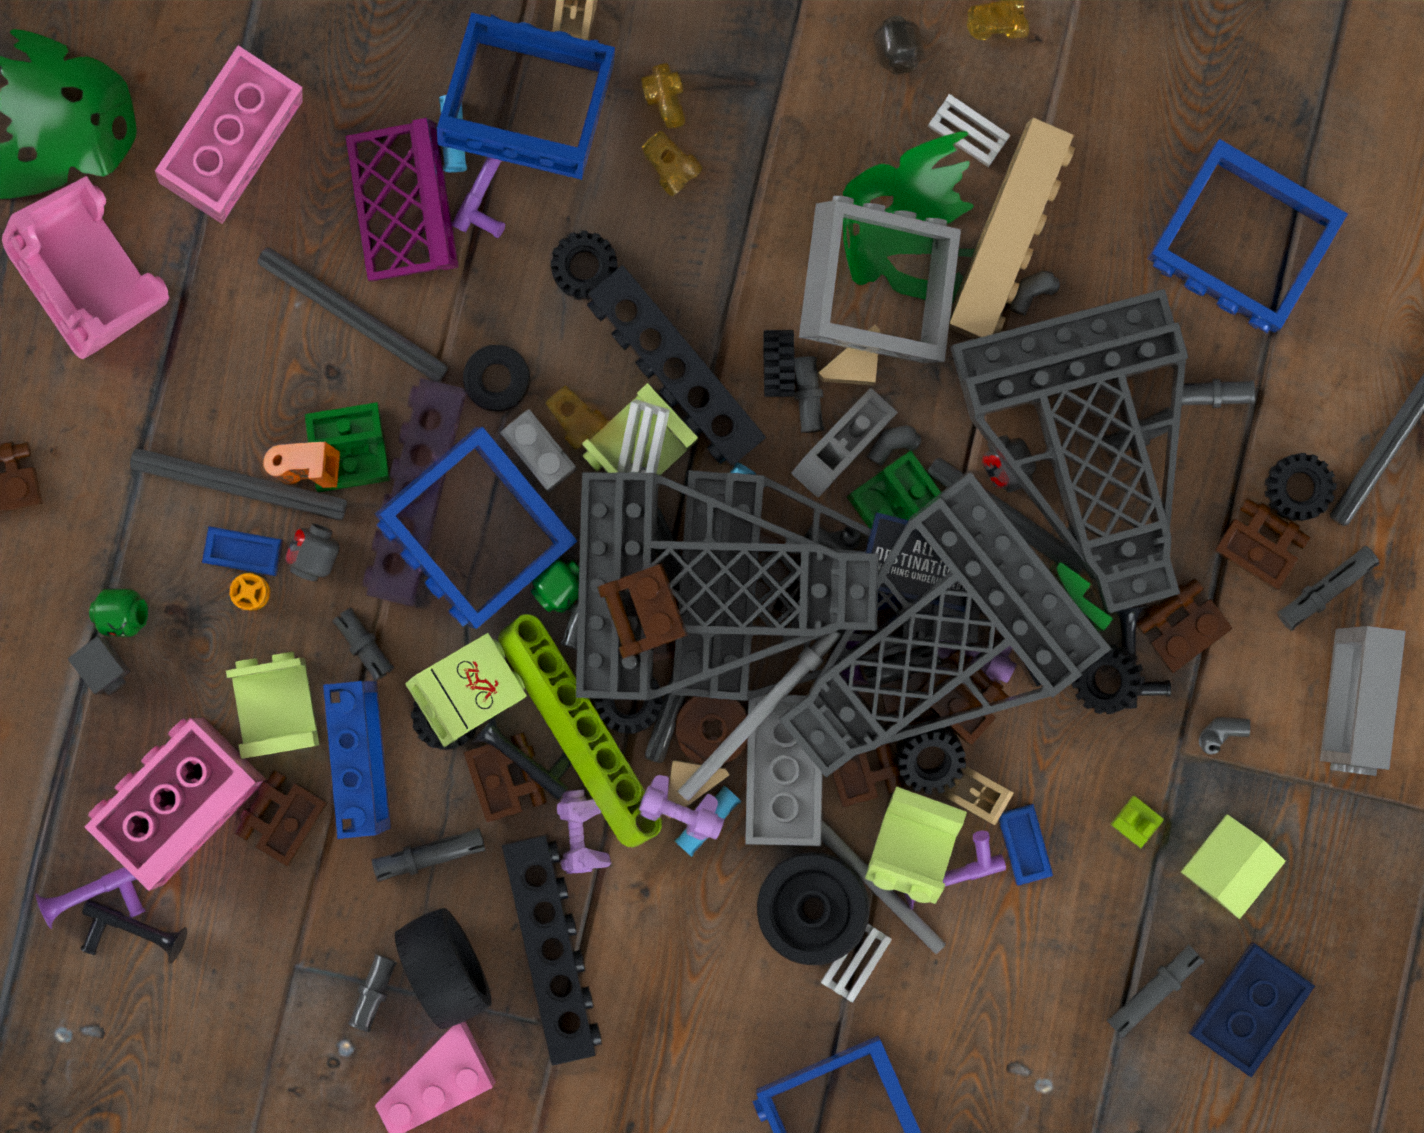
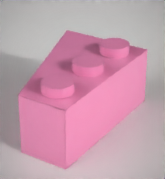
M466 1021L452 1026L376 1103L375 1107L388 1133H405L493 1088L496 1081Z

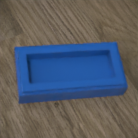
M209 526L202 563L277 576L283 540Z
M1034 804L1003 811L998 821L1016 885L1019 886L1052 877L1053 873Z

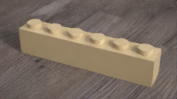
M1032 118L1026 123L952 304L949 329L972 339L1001 332L1005 322V317L1001 316L1005 303L1011 304L1019 288V283L1014 282L1020 268L1026 269L1033 254V249L1028 248L1034 234L1039 236L1045 225L1047 215L1043 214V210L1047 200L1053 202L1060 188L1061 181L1056 179L1061 166L1066 168L1073 156L1075 147L1070 146L1074 137L1073 134L1036 118Z

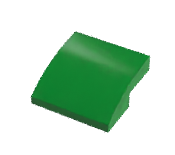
M378 402L304 414L308 443L326 442L340 451L337 487L323 488L315 483L318 493L391 481Z
M909 451L846 497L867 527L871 529L876 512L909 520L913 514L938 496L941 491L913 452Z
M1063 563L1053 564L1049 570L1098 632L1104 631L1113 618L1083 597L1091 584Z

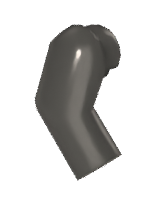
M1041 271L1023 278L1009 309L1017 314L1026 316L1035 296L1041 294L1054 295L1058 292L1060 288L1059 279L1049 271Z
M907 425L886 429L867 457L874 463L882 466L893 449L905 448L909 451L916 450L921 444V435L916 432L914 427Z
M812 526L804 535L805 538L810 540L812 537ZM819 526V544L831 549L854 550L858 547L861 539L860 532L847 526L843 530L829 533Z
M1225 717L1213 719L1200 734V747L1206 754L1214 755L1221 750L1220 746L1229 736L1249 737L1250 719Z

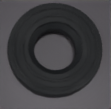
M489 345L477 350L469 358L463 372V384L467 395L477 406L488 411L500 412L515 407L523 400L529 389L530 373L525 360L517 351L504 345ZM501 364L510 371L511 382L502 392H491L483 385V372L490 365Z

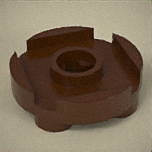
M697 696L691 698L680 710L676 721V736L681 750L691 760L702 765L747 717L744 708L738 701L731 699ZM715 719L720 720L721 725L719 729L723 732L720 738L714 735L710 739L704 736L706 729L702 726L704 721L713 722ZM748 738L725 761V763L733 761L742 753L748 742Z

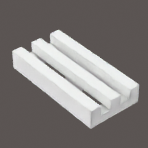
M950 94L928 124L929 128L941 136L954 133L940 123L942 118L960 130L967 131L969 136L990 149V153L988 155L965 139H961L955 145L988 168L1010 137V134ZM950 107L999 140L995 143L949 112L948 109Z
M637 399L631 402L617 468L618 472L657 473L670 412L669 409ZM641 410H643L644 413H643V418H642V422H641L639 437H638V441H637L635 456H634L633 463H630V462H631L632 453H633L635 438H636V434H637L639 419H640V415H641ZM655 414L658 416L647 468L642 467L652 416Z
M867 924L865 930L869 934L839 982H834L832 978L847 954L832 962L820 981L823 985L828 986L852 1003L892 940L869 924ZM874 939H879V945L851 990L849 991L844 988Z

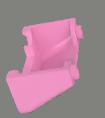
M87 176L12 214L2 236L3 247L8 257L69 347L81 359L94 354L165 306L170 298L164 281L150 273L141 276L102 219L104 205H106L105 196L98 186L92 185Z

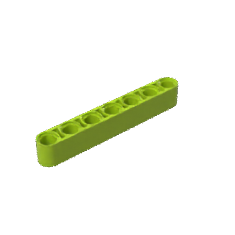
M521 615L504 627L498 636V641L505 652L506 658L514 671L521 677L525 689L617 839L623 845L632 848L652 839L661 831V817L653 821L640 815L639 806L645 793L644 788L588 698H576V677L542 622L533 615ZM518 632H520L523 635L524 640L520 637ZM538 664L542 666L544 672L539 668ZM577 727L582 731L583 735L579 733ZM597 759L601 762L602 767L598 764ZM616 790L620 793L622 799H620ZM636 822L639 824L641 831L638 829Z

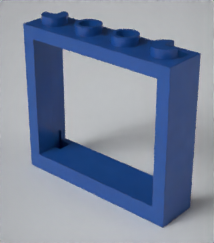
M471 12L438 122L437 145L582 180L614 67L615 47L600 44L599 40L588 41L575 38L562 31L550 32L538 29L525 22L517 24L501 20L492 14L488 17ZM479 43L599 72L578 147L457 118Z
M1219 139L1211 148L1147 259L1154 263V268L1161 271L1160 274L1170 278L1174 274L1186 281L1184 286L1191 292L1199 296H1204L1206 293L1217 299L1216 305L1227 313L1236 315L1239 312L1250 319L1248 324L1253 328H1259L1267 334L1269 330L1275 333L1284 325L1348 213ZM1217 165L1325 227L1276 312L1167 250Z
M475 427L374 514L380 520L376 525L382 531L384 537L390 542L396 539L404 549L400 555L414 571L419 567L428 577L424 582L428 589L438 599L444 596L451 604L452 608L448 610L450 615L462 627L467 624L470 628L474 629L480 627L577 542L575 537L483 427ZM473 449L478 452L553 543L552 546L477 611L396 517L400 511Z
M356 681L323 685L337 839L378 835L391 829L377 681ZM331 692H339L340 703H332ZM342 819H351L352 825L343 829Z
M879 1035L757 1088L756 1094L758 1099L752 1101L760 1121L768 1120L773 1133H787L772 1099L773 1096L871 1054L904 1132L921 1133Z

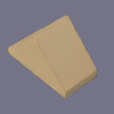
M556 0L552 32L562 31L570 34L572 37L589 41L598 0Z
M876 325L868 330L880 333V329ZM846 348L818 372V378L822 382L874 386L876 383L878 354Z
M673 760L668 800L686 807L730 774L726 768L720 767L699 791L687 801L679 794L678 790L697 771L701 764Z
M967 766L965 769L961 768L963 772L962 778L959 780L955 777L956 785L951 789L946 784L945 792L941 793V795L989 823L996 825L1014 793Z

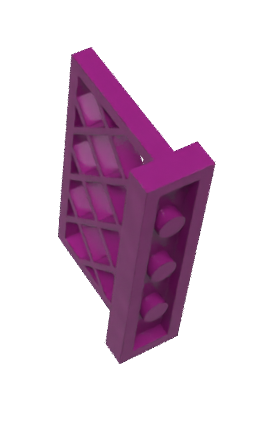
M428 118L412 120L413 123L345 136L367 279L370 282L438 269L449 270L459 268L440 145H437V125ZM410 133L412 147L403 159L389 148L398 135ZM387 138L384 144L377 139ZM372 141L380 147L369 165L359 159L357 143ZM386 152L401 162L389 180L375 171V168ZM413 157L415 161V167L410 164ZM360 165L366 169L363 174H361ZM406 167L417 174L418 180L410 195L395 185ZM371 174L386 183L375 201H372L364 194L363 186ZM391 189H394L406 198V201L395 216L380 206ZM419 193L421 203L415 200ZM366 202L371 205L368 211L366 207ZM412 203L422 209L424 218L416 231L400 221ZM377 210L392 220L380 238L370 231L369 221ZM397 225L412 234V237L401 252L386 243ZM424 230L426 231L427 240L421 236ZM371 238H373L375 241H377V243L375 244L374 247H373V245H372V239H371ZM417 240L428 246L430 262L415 264L406 257ZM384 246L395 254L397 258L389 270L377 272L375 257ZM403 261L410 265L399 268Z

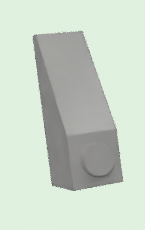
M870 388L808 452L791 474L819 498L898 412Z

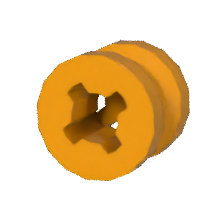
M244 573L232 581L229 595L237 607L243 610L256 611L268 603L271 589L263 577L257 574Z

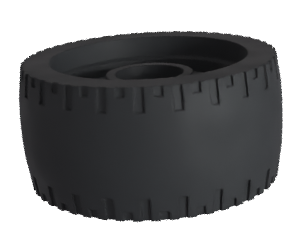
M809 852L797 854L779 863L764 880L757 900L759 926L769 945L786 959L804 965H823L844 957L861 940L869 919V898L859 875L841 859L824 853ZM810 898H818L824 905V913L815 920L808 918L803 909L805 902Z
M441 908L429 912L407 923L395 932L394 938L397 952L406 976L425 1012L437 1027L446 1029L478 1015L491 1006L490 989L480 962L467 936L450 911L446 908Z

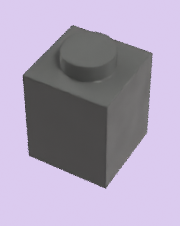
M103 636L95 637L68 658L69 662L94 694L106 692L109 696L115 693L127 683L124 677L131 672Z

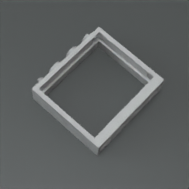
M833 196V201L816 203L799 338L919 363L945 362L961 229L948 227L947 221L939 218H925V221L916 219L917 214L914 212L894 211V214L885 212V206L880 204L864 203L863 206L854 205V199L845 196ZM843 218L933 238L920 342L830 323Z
M1371 626L1335 629L1320 761L1331 762L1330 770L1372 776L1377 775V768L1389 770L1406 631Z

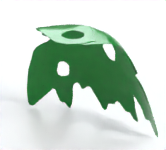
M10 30V34L19 40L14 44V47L26 53L31 62L12 60L0 56L1 74L9 83L2 87L0 91V111L12 119L6 131L13 135L9 142L0 143V199L36 195L61 187L68 181V173L71 166L82 173H90L104 177L112 173L132 147L137 134L136 119L127 83L121 75L97 59L85 56L64 61V57L69 51L66 45L25 30ZM62 87H75L83 90L82 100L73 103L65 99L61 93ZM94 113H99L100 115L97 126L91 123V115ZM117 116H122L127 124V132L124 138L120 140L115 138L112 131L113 121ZM22 147H34L37 152V158L32 161L22 162L18 159V152Z
M961 131L948 134L907 150L900 157V166L898 168L888 164H878L865 170L846 185L843 196L853 198V204L858 206L870 203L872 199L880 196H893V202L885 209V212L894 214V211H909L916 213V219L925 221V218H939L946 220L947 224H949L974 207V204L970 202H963L960 199L959 193L952 190L954 185L962 179V172L969 167L970 162L964 161L932 169V167L941 158L955 152L956 148L953 145L966 137L968 132ZM843 218L844 248L851 277L856 284L860 286L868 282H875L881 275H884L894 291L926 300L928 280L919 279L898 271L887 256L895 254H931L933 238ZM853 223H857L860 228L859 234L856 236L854 235ZM847 226L850 234V248L847 243ZM959 249L958 256L972 257L975 249ZM960 272L955 274L952 303H954L964 277Z

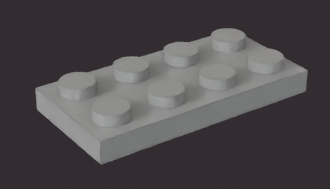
M766 695L749 699L748 714ZM787 695L748 737L746 845L821 846L823 773L779 720L782 714L807 695Z

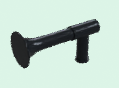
M1138 605L1116 611L1121 623L1122 647L1128 649L1127 653L1129 655L1134 653L1136 656V622L1140 612L1147 608V605ZM1170 680L1145 682L1140 685V688L1143 689L1140 696L1165 695L1170 697L1171 695ZM1137 701L1125 709L1137 708Z
M496 715L471 743L484 742L492 745L529 774L531 779L557 800L568 789V786L560 781L561 777L572 765L565 752H562V755L548 771L501 733L496 723Z
M91 899L87 900L82 911L83 915L93 918L85 942L80 949L92 955L97 953V947L106 924L125 930L160 946L167 953L168 961L171 964L181 952L187 937L186 927L178 932H165L125 916L124 913Z

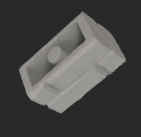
M529 409L500 432L548 492H551L578 470Z

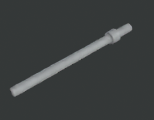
M835 631L820 637L812 647L808 645L797 656L800 660L678 790L683 798L689 801L810 670L814 672L824 661L822 657L841 638V634Z
M822 820L821 840L842 861L852 867L861 880L935 954L941 951L946 943L893 890L881 889L875 886L872 881L864 879L868 865Z

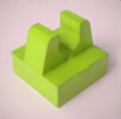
M1132 796L1110 825L1137 847L1142 848L1164 819L1136 796Z

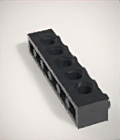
M623 265L586 294L591 299L587 307L600 322L606 318L615 328L610 333L623 350L629 347L632 348L639 357L635 361L637 367L648 379L653 375L663 386L659 393L672 408L678 404L687 416L682 420L696 436L701 432L711 443L706 449L720 465L724 461L730 466L735 465L766 438ZM622 300L632 302L636 309L634 318L629 322L621 321L615 313L616 305ZM645 329H653L659 335L660 342L654 350H645L640 344L639 338ZM671 357L678 358L683 364V373L677 379L668 378L663 370L664 363ZM695 386H701L707 393L705 404L698 408L691 406L687 398L689 390ZM718 415H726L731 422L730 430L723 436H717L712 431V421Z
M548 834L505 843L502 845L551 1064L554 1066L596 1056V1046L602 1045V1039L598 1023L591 1024L588 1009L594 1008L590 987H583L580 973L586 971L581 949L574 951L571 936L577 935L573 913L566 914L563 900L569 898L564 877H557L554 864L561 862L556 840L549 841ZM540 865L546 870L547 880L544 884L533 885L528 881L527 870L530 866ZM543 901L551 903L555 908L554 919L547 922L539 920L535 914V907L538 903ZM556 938L561 941L564 952L560 957L551 958L545 954L543 944L547 939ZM555 976H567L572 982V990L567 994L556 993L551 985V981ZM565 1012H574L579 1016L581 1024L576 1030H566L560 1024V1016Z

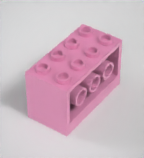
M238 45L156 168L155 173L159 184L223 224L302 104V87Z
M183 718L169 731L168 735L171 739L166 745L161 747L157 745L151 749L141 760L145 766L139 772L137 771L134 774L128 773L115 786L118 793L108 801L103 799L88 814L92 820L85 828L148 891L163 886L254 794L262 782L267 780L246 759H241L240 753L205 718H189L188 720ZM197 764H200L202 767V777L196 778L193 773V767ZM173 791L176 796V802L170 805L167 800V793ZM146 818L149 822L148 831H144L141 827V819Z

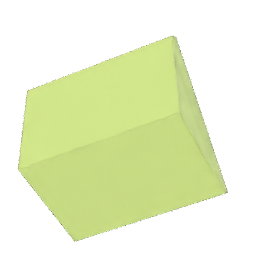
M1226 814L1182 869L1181 873L1240 919L1286 861L1262 838Z

